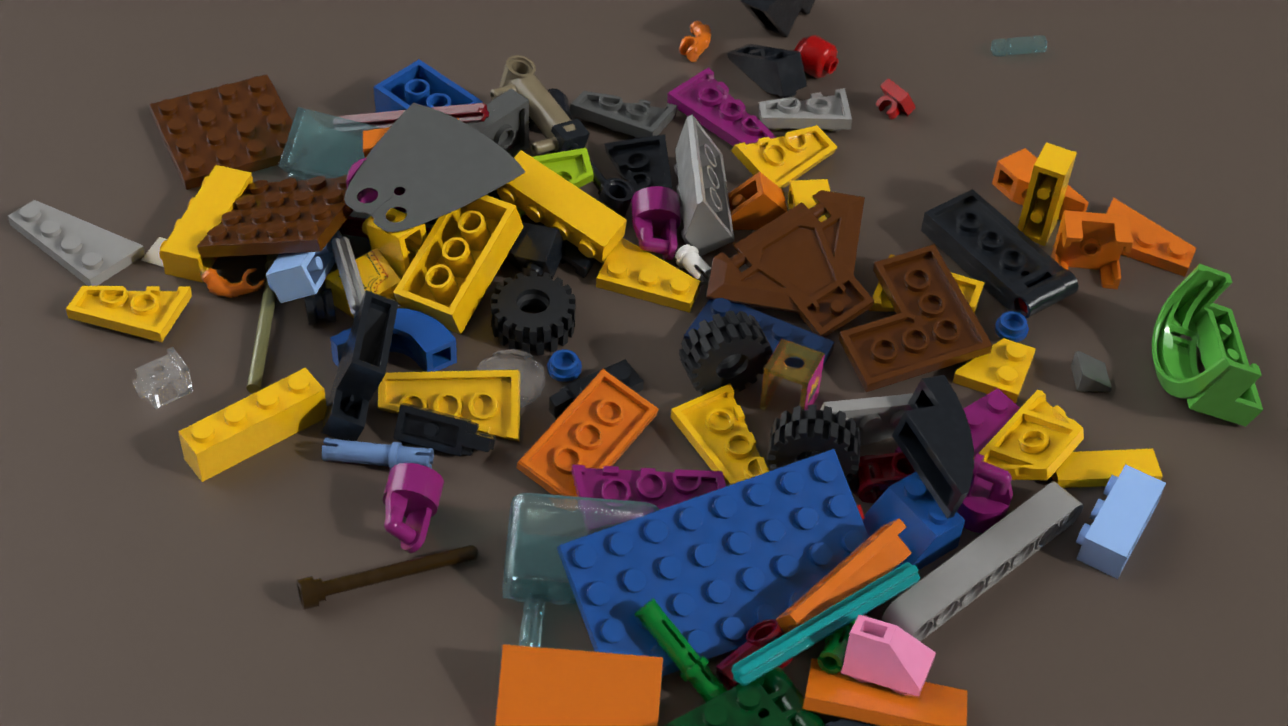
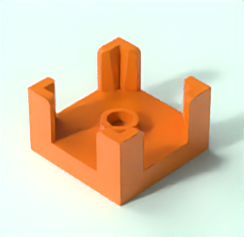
M1064 210L1051 257L1066 270H1068V267L1100 270L1101 286L1107 289H1118L1121 281L1119 259L1123 247L1125 253H1130L1133 245L1130 216Z

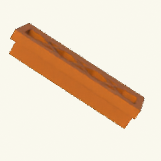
M898 518L880 527L775 620L785 634L888 574L904 561L912 552L898 536L906 528L902 520Z

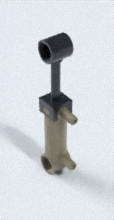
M521 55L509 57L500 80V88L492 89L490 91V98L493 100L509 89H513L529 100V117L546 138L531 144L532 153L537 155L549 152L551 154L585 148L590 133L579 119L571 120L537 78L534 62ZM590 160L594 173L592 183L599 190L598 201L624 218L634 195L632 186L620 178L606 180Z

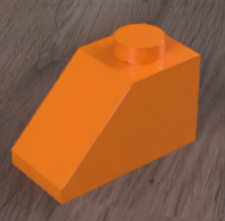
M760 171L728 193L733 230H758L788 211L784 191Z

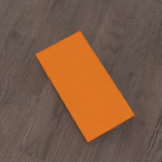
M602 369L518 461L516 468L569 508L575 510L579 505L571 472L572 464L603 469V466H613L656 417L659 408Z
M503 644L495 726H658L663 657Z
M812 658L803 703L804 710L878 726H967V690L925 682L919 697L911 694L902 695L894 692L891 688L872 682L862 683L855 680L852 676L842 674L843 666L840 672L836 674L827 673L818 665V659Z

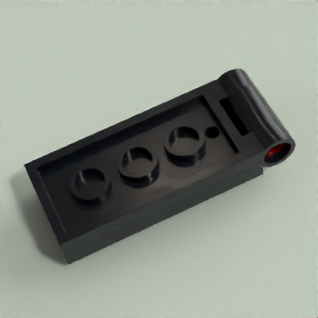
M973 189L924 213L921 231L972 278L985 282L983 288L1009 311L1014 310L1027 319L1077 292L1078 281L1071 271L1064 269Z

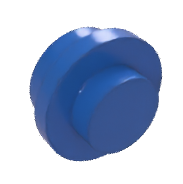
M1005 312L995 323V332L1001 339L1005 338L1019 342L1028 335L1029 326L1027 320L1018 312Z
M567 349L554 352L547 363L548 374L553 379L562 382L576 379L582 370L581 361L576 353Z

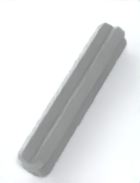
M343 236L340 239L334 238L332 240V251L350 311L356 316L365 289L350 241L347 237Z

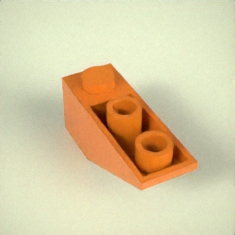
M1024 148L998 160L992 184L1012 202L1023 206L1037 157ZM1069 185L1066 189L1058 217L1059 220L1062 219L1064 210L1086 212L1089 204L1082 195Z

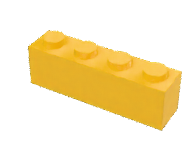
M520 150L514 159L525 170V173L498 188L497 194H499L503 201L516 205L523 210L532 221L541 222L547 227L559 229L563 240H568L577 246L586 257L595 258L602 263L624 237L627 220Z
M215 165L210 175L203 179L199 192L190 199L186 212L182 218L176 221L174 230L169 238L161 244L159 256L163 261L165 274L203 282L202 274L213 266L218 257L201 258L197 245L204 239L209 230L222 222V215L232 211L236 205L235 201L249 189V185L253 183L251 172Z
M305 367L178 431L184 460L202 482L323 420L327 408L324 388Z

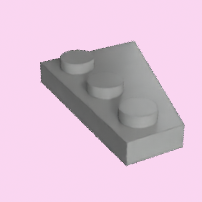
M845 88L835 90V95L823 97L821 92L810 94V99L801 101L794 97L759 102V120L769 130H799L816 125L820 129L830 131L851 129L852 116Z

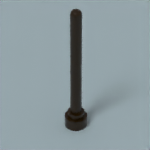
M468 545L322 581L321 578L313 579V576L298 579L296 583L299 599L303 610L317 607L319 602L326 600V596L474 560L478 556V549L473 545Z

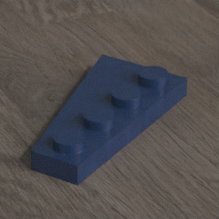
M725 298L709 299L684 335L685 339H690L688 332L692 328L698 330L700 328L699 323L704 319L707 323L712 321V315L719 313L721 317H724L726 311H734L735 315L739 311L746 312L747 316L751 314L758 321L770 343L773 353L781 341L780 365L814 372L824 355L823 366L833 352L835 341L742 304L731 303Z

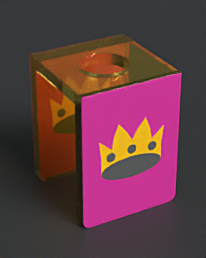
M781 339L764 368L760 408L766 410L783 378L802 385L799 406L803 410H808V406L815 403L819 394L825 353ZM789 357H798L804 361L805 365L795 369L788 367L784 361Z

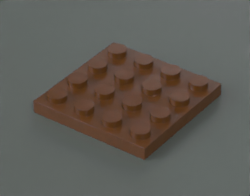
M268 74L149 104L151 115L186 190L201 186L203 179L210 175L215 165L246 172H255L308 157L307 148Z
M347 174L326 179L324 176H317L309 180L299 181L295 178H288L280 182L268 183L267 180L253 182L249 185V189L235 201L236 205L233 210L222 215V222L209 230L204 239L197 245L201 258L321 252L353 211L344 201L347 191Z

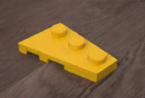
M816 125L786 132L784 136L773 139L769 137L760 138L756 143L746 145L743 142L735 144L731 152L753 176L760 171L778 187L783 189L790 184L791 180L798 179L831 156L838 147Z

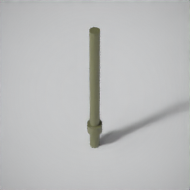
M279 254L266 255L265 269L267 272ZM267 277L246 387L250 393L261 390L276 302V294L270 289Z

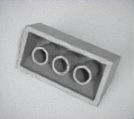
M690 115L686 118L675 149L677 164H674V170L679 181L676 190L681 199L680 216L684 225V229L681 230L683 240L686 244L695 246L699 251L698 254L703 256L735 240L723 154L695 117Z

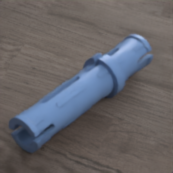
M326 437L323 443L327 444V446L322 445L323 461L388 466L390 469L400 463H416L432 469L430 463L433 464L434 459L433 448L402 446L401 442H392L389 445Z

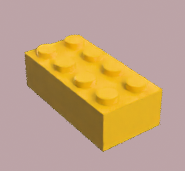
M485 195L458 210L439 217L393 292L399 304L403 308L427 314L442 323L448 330L461 335L524 227L516 205Z

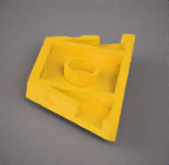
M1037 389L979 454L985 456L984 462L1007 470L1011 474L1012 480H1048L1082 442L1084 431L1080 424L1066 416V412L1060 406L1052 407L1046 401V394Z

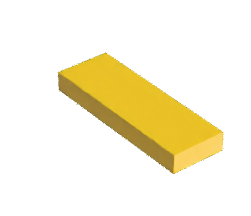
M1151 448L1072 452L1053 473L1052 477L1054 482L1062 488L1106 486L1112 474L1119 477L1125 464L1159 480L1162 479L1163 475L1154 449Z

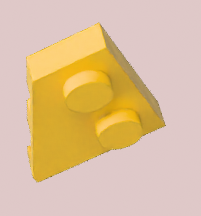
M1003 338L992 346L991 353L973 358L957 369L953 383L985 394H989L998 388L1016 404L1036 348Z

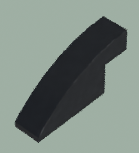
M741 0V2L763 28L788 37L799 12L809 15L815 0Z
M368 290L365 291L339 363L321 433L340 440L357 441L365 427L369 402L386 373L399 302Z
M945 375L921 379L908 402L913 410L904 412L892 437L948 519L954 517L969 492L974 471V447L971 430L963 407Z

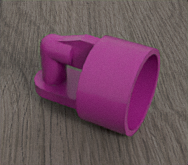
M652 186L637 191L631 199L632 225L639 240V247L644 251L662 254L663 259L671 261L676 254L677 228L681 223L679 196L674 190L667 187ZM653 235H661V239L653 238Z
M979 453L974 458V471L969 492L957 512L965 519L964 528L973 532L984 533L1007 515L1013 491L1011 474L1007 470L984 462L985 456Z
M400 463L390 469L382 499L386 513L384 528L386 532L401 541V548L408 553L416 552L423 545L430 519L437 513L444 487V480L438 472L416 463ZM403 517L407 518L406 524L402 522Z

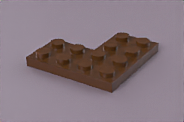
M935 244L874 262L873 271L897 314L839 333V341L866 393L989 354L993 346Z

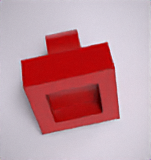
M889 78L880 86L885 96L877 100L876 106L879 111H882L886 106L891 105V108L886 112L891 120L895 119L900 111L908 116L916 108L909 93Z

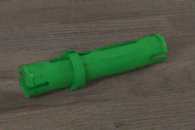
M654 598L634 614L681 671L679 676L684 682L688 680L705 702L728 691L707 666L709 661L706 657L698 655Z

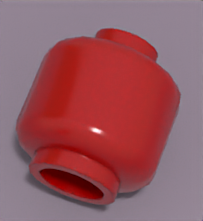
M817 35L801 39L794 50L801 53L804 72L817 79L827 74H832L839 63L836 46Z

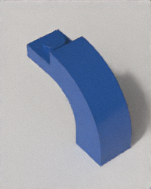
M397 308L389 352H398L409 356L424 372L439 371L457 363L456 338L442 323L422 312ZM351 328L330 337L332 358L337 367H339Z

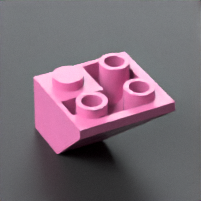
M859 614L849 634L841 673L852 676L855 680L862 683L872 682L891 688L898 694H911L919 697L935 659L936 652L897 625Z

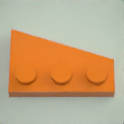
M1113 198L1106 214L1130 216L1133 237L1130 253H1125L1123 247L1121 255L1185 277L1197 248Z

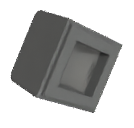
M1076 351L1071 363V370L1077 392H1111L1112 387L1105 363L1083 352Z

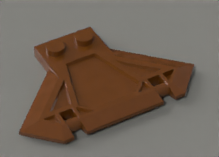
M821 190L812 196L816 203L813 207L808 209L801 202L735 243L733 247L737 251L736 255L729 258L723 252L713 257L706 298L713 300L725 298L731 303L797 313L814 334L827 337L874 305V299L853 276L865 197ZM825 215L827 219L820 222L818 218ZM746 264L748 269L740 272L738 268Z

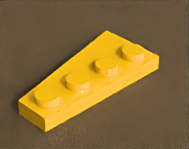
M519 370L385 373L378 386V408L382 411L398 414L400 404L407 403L469 419L471 422L479 424V432L520 442Z
M731 383L671 409V419L709 468L712 471H722L726 486L769 472L764 458L760 457L756 448L757 442L752 432H749L744 421L745 415L743 410L736 403L734 398L735 392Z

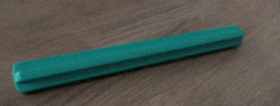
M909 562L904 563L735 663L731 667L734 680L742 686H746L856 620L859 614H866L916 584L920 580L918 568Z

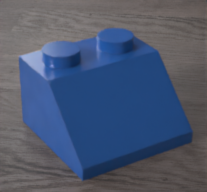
M917 472L889 486L864 515L865 519H863L864 526L870 537L883 525L900 518L906 525V528L898 536L912 553L896 568L909 562L911 565H915L918 570L957 548L965 523V519L958 512H956L954 517L947 519Z

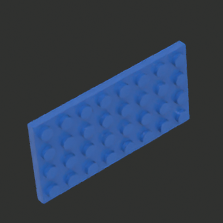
M835 449L569 541L559 545L557 550L594 651L663 657V677L678 671L679 668L638 617L634 615L647 602L654 598L700 657L704 655L706 659H710L742 646L747 642L746 634L754 625L764 620H775L866 541L869 536Z

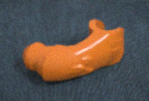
M695 21L690 25V32L695 37L686 36L680 43V53L686 55L690 62H696L704 50L708 48L712 35L710 26L700 21Z
M209 268L202 274V281L207 284L209 293L229 298L258 291L265 284V279L261 280L257 285L250 282L249 276L257 268L245 271L242 280L238 283H230L227 279H224L222 276L220 277L216 269Z

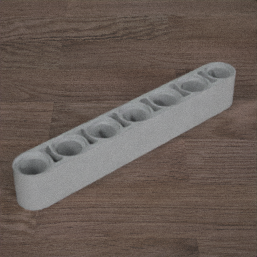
M1051 482L896 598L885 610L882 621L899 626L921 642L1070 527L1081 514L1084 505L1056 482Z

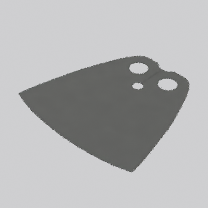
M412 103L366 157L367 159L362 163L350 182L344 201L354 211L358 213L365 212L373 216L374 224L384 231L399 232L458 210L525 173V170L506 150L473 127L441 111ZM398 187L405 188V193L396 195L394 190ZM372 188L378 192V198L371 203H362L357 199L358 193L363 189ZM402 207L407 211V216L400 222H390L386 219V213L391 208Z

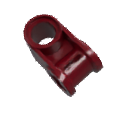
M903 452L860 457L858 472L854 476L858 478L860 485L858 495L861 501L875 503L889 486L916 472Z

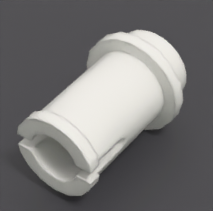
M683 245L675 254L677 266L685 268L692 277L701 281L700 285L706 284L708 280L701 274V271L710 278L712 267L699 256V251L695 246Z

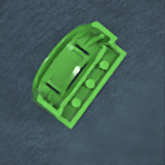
M1198 264L1171 293L1165 304L1161 307L1152 336V357L1156 375L1167 393L1177 398L1187 399L1189 409L1246 427L1263 411L1255 382L1262 374L1257 364L1252 363L1249 366L1232 309L1213 303L1231 285L1232 279L1230 274ZM1185 335L1190 337L1192 340H1186L1177 336ZM1197 347L1201 354L1200 360L1205 368V371L1200 374L1196 360Z

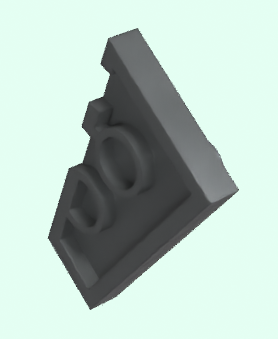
M583 91L571 103L570 111L571 115L579 117L583 121L593 122L608 127L612 131L622 132L635 138L659 135L676 116L678 105L667 104L665 109L650 106L651 101L640 99L639 103L623 102L620 96Z

